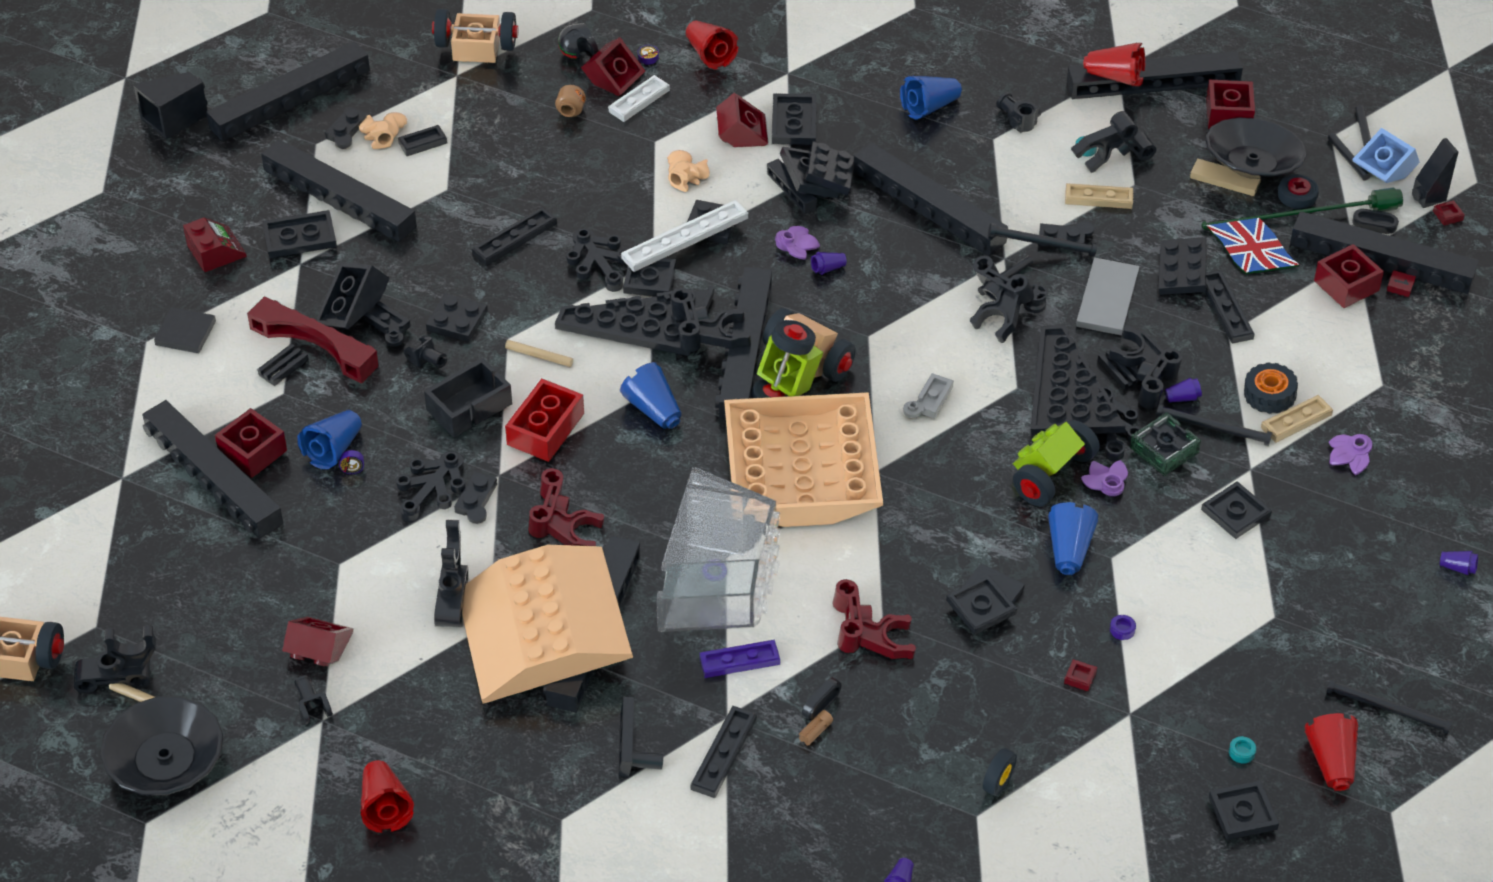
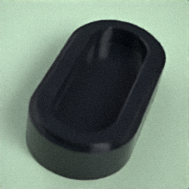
M1358 209L1353 214L1352 223L1356 227L1374 232L1392 234L1397 230L1399 220L1391 213Z
M833 677L829 678L807 700L802 710V716L812 721L822 710H826L838 697L842 687L841 682Z

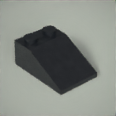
M341 262L316 320L328 327L348 330L382 298L390 278L372 265Z

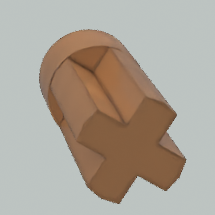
M822 710L799 733L800 741L810 745L833 722L831 714Z

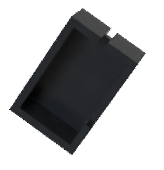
M484 358L477 360L424 391L426 410L454 438L472 428L471 423L477 425L512 405L511 384L499 373H496L495 369Z

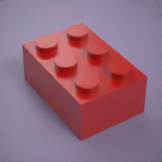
M541 378L505 425L507 445L549 462L585 414L583 394Z

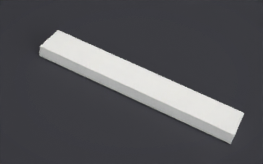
M734 200L622 252L621 259L635 272L748 219V212Z

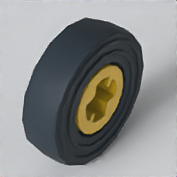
M1003 748L996 754L983 780L982 788L984 791L994 796L999 795L1003 791L1015 769L1017 762L1016 753Z

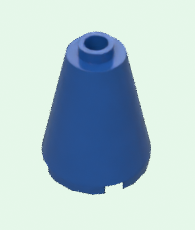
M913 75L903 80L905 84L900 88V99L904 110L908 109L910 115H908L910 118L921 119L957 100L961 95L962 87L955 78Z
M654 362L640 366L635 370L637 374L633 378L628 376L623 381L620 393L626 400L662 428L672 429L680 423L682 413L661 367Z
M346 410L305 426L297 436L300 452L303 456L307 455L312 460L310 464L319 469H330L337 464L342 453L346 451L360 431L362 423L359 415L351 410Z
M1072 502L1059 503L1051 507V512L1048 515L1055 566L1062 574L1073 575L1081 569L1098 523V513L1087 505H1083V508H1078Z

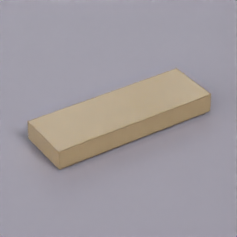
M1197 159L1190 175L1191 179L1251 196L1255 195L1261 179L1242 177L1226 166Z
M1066 183L1065 204L1132 209L1133 188Z
M1316 395L1263 421L1261 429L1265 433L1267 431L1272 432L1271 439L1277 443L1332 416L1333 409L1319 395Z

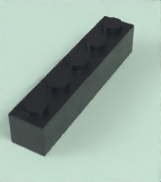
M779 158L767 163V174L804 214L817 209L816 196L797 192L785 164Z

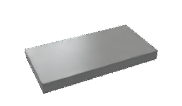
M1094 257L1076 327L1122 335L1139 266Z

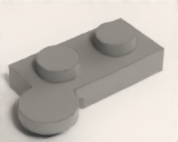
M932 373L921 390L917 402L909 401L904 404L903 412L905 416L917 418L922 414L935 419L953 388L954 380Z

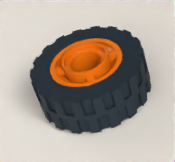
M1268 362L1266 364H1258L1256 367H1252L1250 372L1246 374L1244 398L1246 397V402L1259 412L1272 414L1286 411L1290 406L1294 405V401L1297 398V376L1287 366L1279 365V363Z

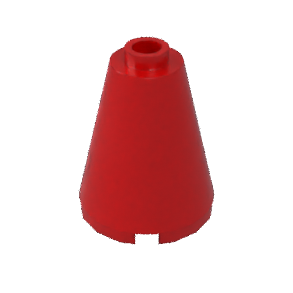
M698 20L691 22L687 26L686 37L706 66L718 69L721 66H728L735 59L739 47L737 46L738 37L733 31Z
M1136 42L1091 51L1088 53V56L1084 57L1083 66L1089 74L1132 86H1140L1143 82V77H1140V73L1145 71V49L1141 47L1142 43Z
M1341 713L1318 716L1313 719L1314 724L1310 726L1308 722L1305 724V734L1327 786L1335 791L1347 790L1354 783L1358 738V720L1350 715L1351 719H1346L1344 714Z
M381 760L372 761L363 770L360 810L362 821L368 829L383 833L382 829L391 828L392 832L402 828L413 817V799L386 762Z

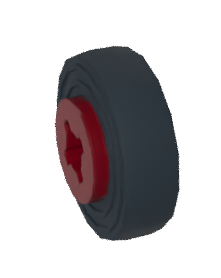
M1300 174L1286 176L1278 186V198L1280 201L1294 209L1311 207L1315 204L1319 194L1317 183L1310 177Z

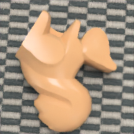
M391 112L382 121H374L370 115H367V118L360 124L359 131L367 134L364 136L365 140H374L371 144L373 149L387 148L391 146L394 137L398 135L399 128H403L407 124V118L401 113Z
M683 150L673 151L667 157L670 164L668 169L670 184L683 192L688 191L687 182L699 185L700 181L698 179H707L710 175L707 159L694 164L692 163L690 153Z

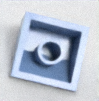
M1383 128L1352 159L1354 163L1385 183L1405 179L1420 163L1415 148Z

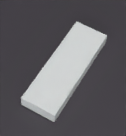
M654 75L608 106L609 113L625 122L670 91V85Z

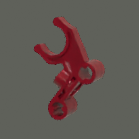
M553 468L543 471L540 494L545 501L543 505L531 508L528 524L529 533L536 538H542L550 534L564 545L596 546V542L593 540L579 538L575 535L574 530L584 524L602 528L604 515L585 509L567 514L570 497L562 495V472Z
M848 579L838 581L832 604L837 611L845 613V621L840 626L837 640L839 649L846 653H853L862 646L891 659H913L916 650L914 644H896L886 634L889 630L895 628L908 630L912 617L908 614H889L881 618L879 622H873L871 605H860L857 584Z

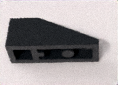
M1447 138L1442 139L1415 178L1412 196L1423 208L1447 201L1459 153Z

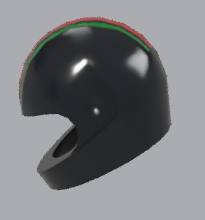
M584 23L569 25L559 34L558 46L562 54L567 58L577 60L581 59V52H588L594 56L599 51L593 35Z

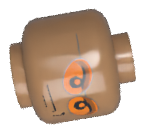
M565 85L557 95L555 101L556 109L563 116L575 117L581 113L586 101V95L580 87Z

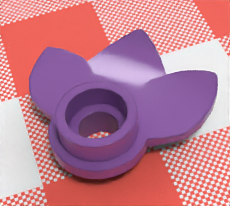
M792 226L788 230L777 232L775 236L776 246L779 249L788 251L791 256L803 260L806 259L807 250L817 249L820 247V244L814 236L808 234L809 230L802 226Z
M1343 434L1337 435L1329 441V445L1334 448L1330 454V465L1349 463L1354 475L1361 473L1369 465L1368 454L1372 450V440L1367 435L1356 434L1349 436ZM1363 443L1364 445L1357 446L1356 444Z
M1121 460L1116 461L1110 468L1092 461L1089 475L1082 476L1081 480L1090 489L1101 490L1108 496H1117L1124 490L1123 481L1127 478L1128 471Z

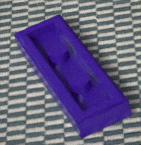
M774 639L700 652V662L704 677L709 678L780 665V656Z

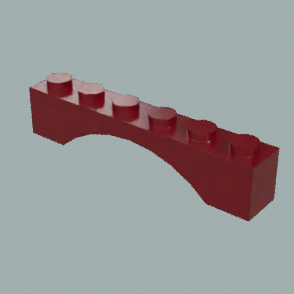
M264 296L247 313L250 330L267 338H296L317 344L336 359L343 375L357 382L363 383L379 366L377 350L372 346L365 345L351 336L338 332L333 327H328L314 318H309L295 309L282 305L276 300Z

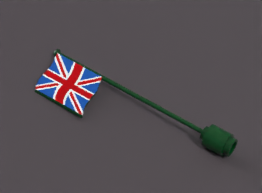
M1394 187L1372 190L1368 200L1209 223L1203 221L1201 227L1204 230L1208 229L1217 238L1233 263L1245 274L1299 267L1300 264L1294 261L1286 252L1276 235L1262 221L1263 219L1298 215L1300 211L1312 213L1369 205L1370 209L1381 212L1397 210L1398 207L1403 206V194L1400 189H1395Z

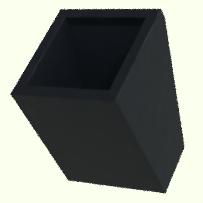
M185 72L135 84L134 90L140 118L165 139L170 138L207 116L208 101L204 93V82L192 73Z

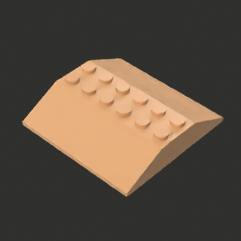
M869 393L724 400L734 514L782 527L835 524L883 506Z
M541 546L499 559L466 584L462 616L483 704L633 658L602 547Z

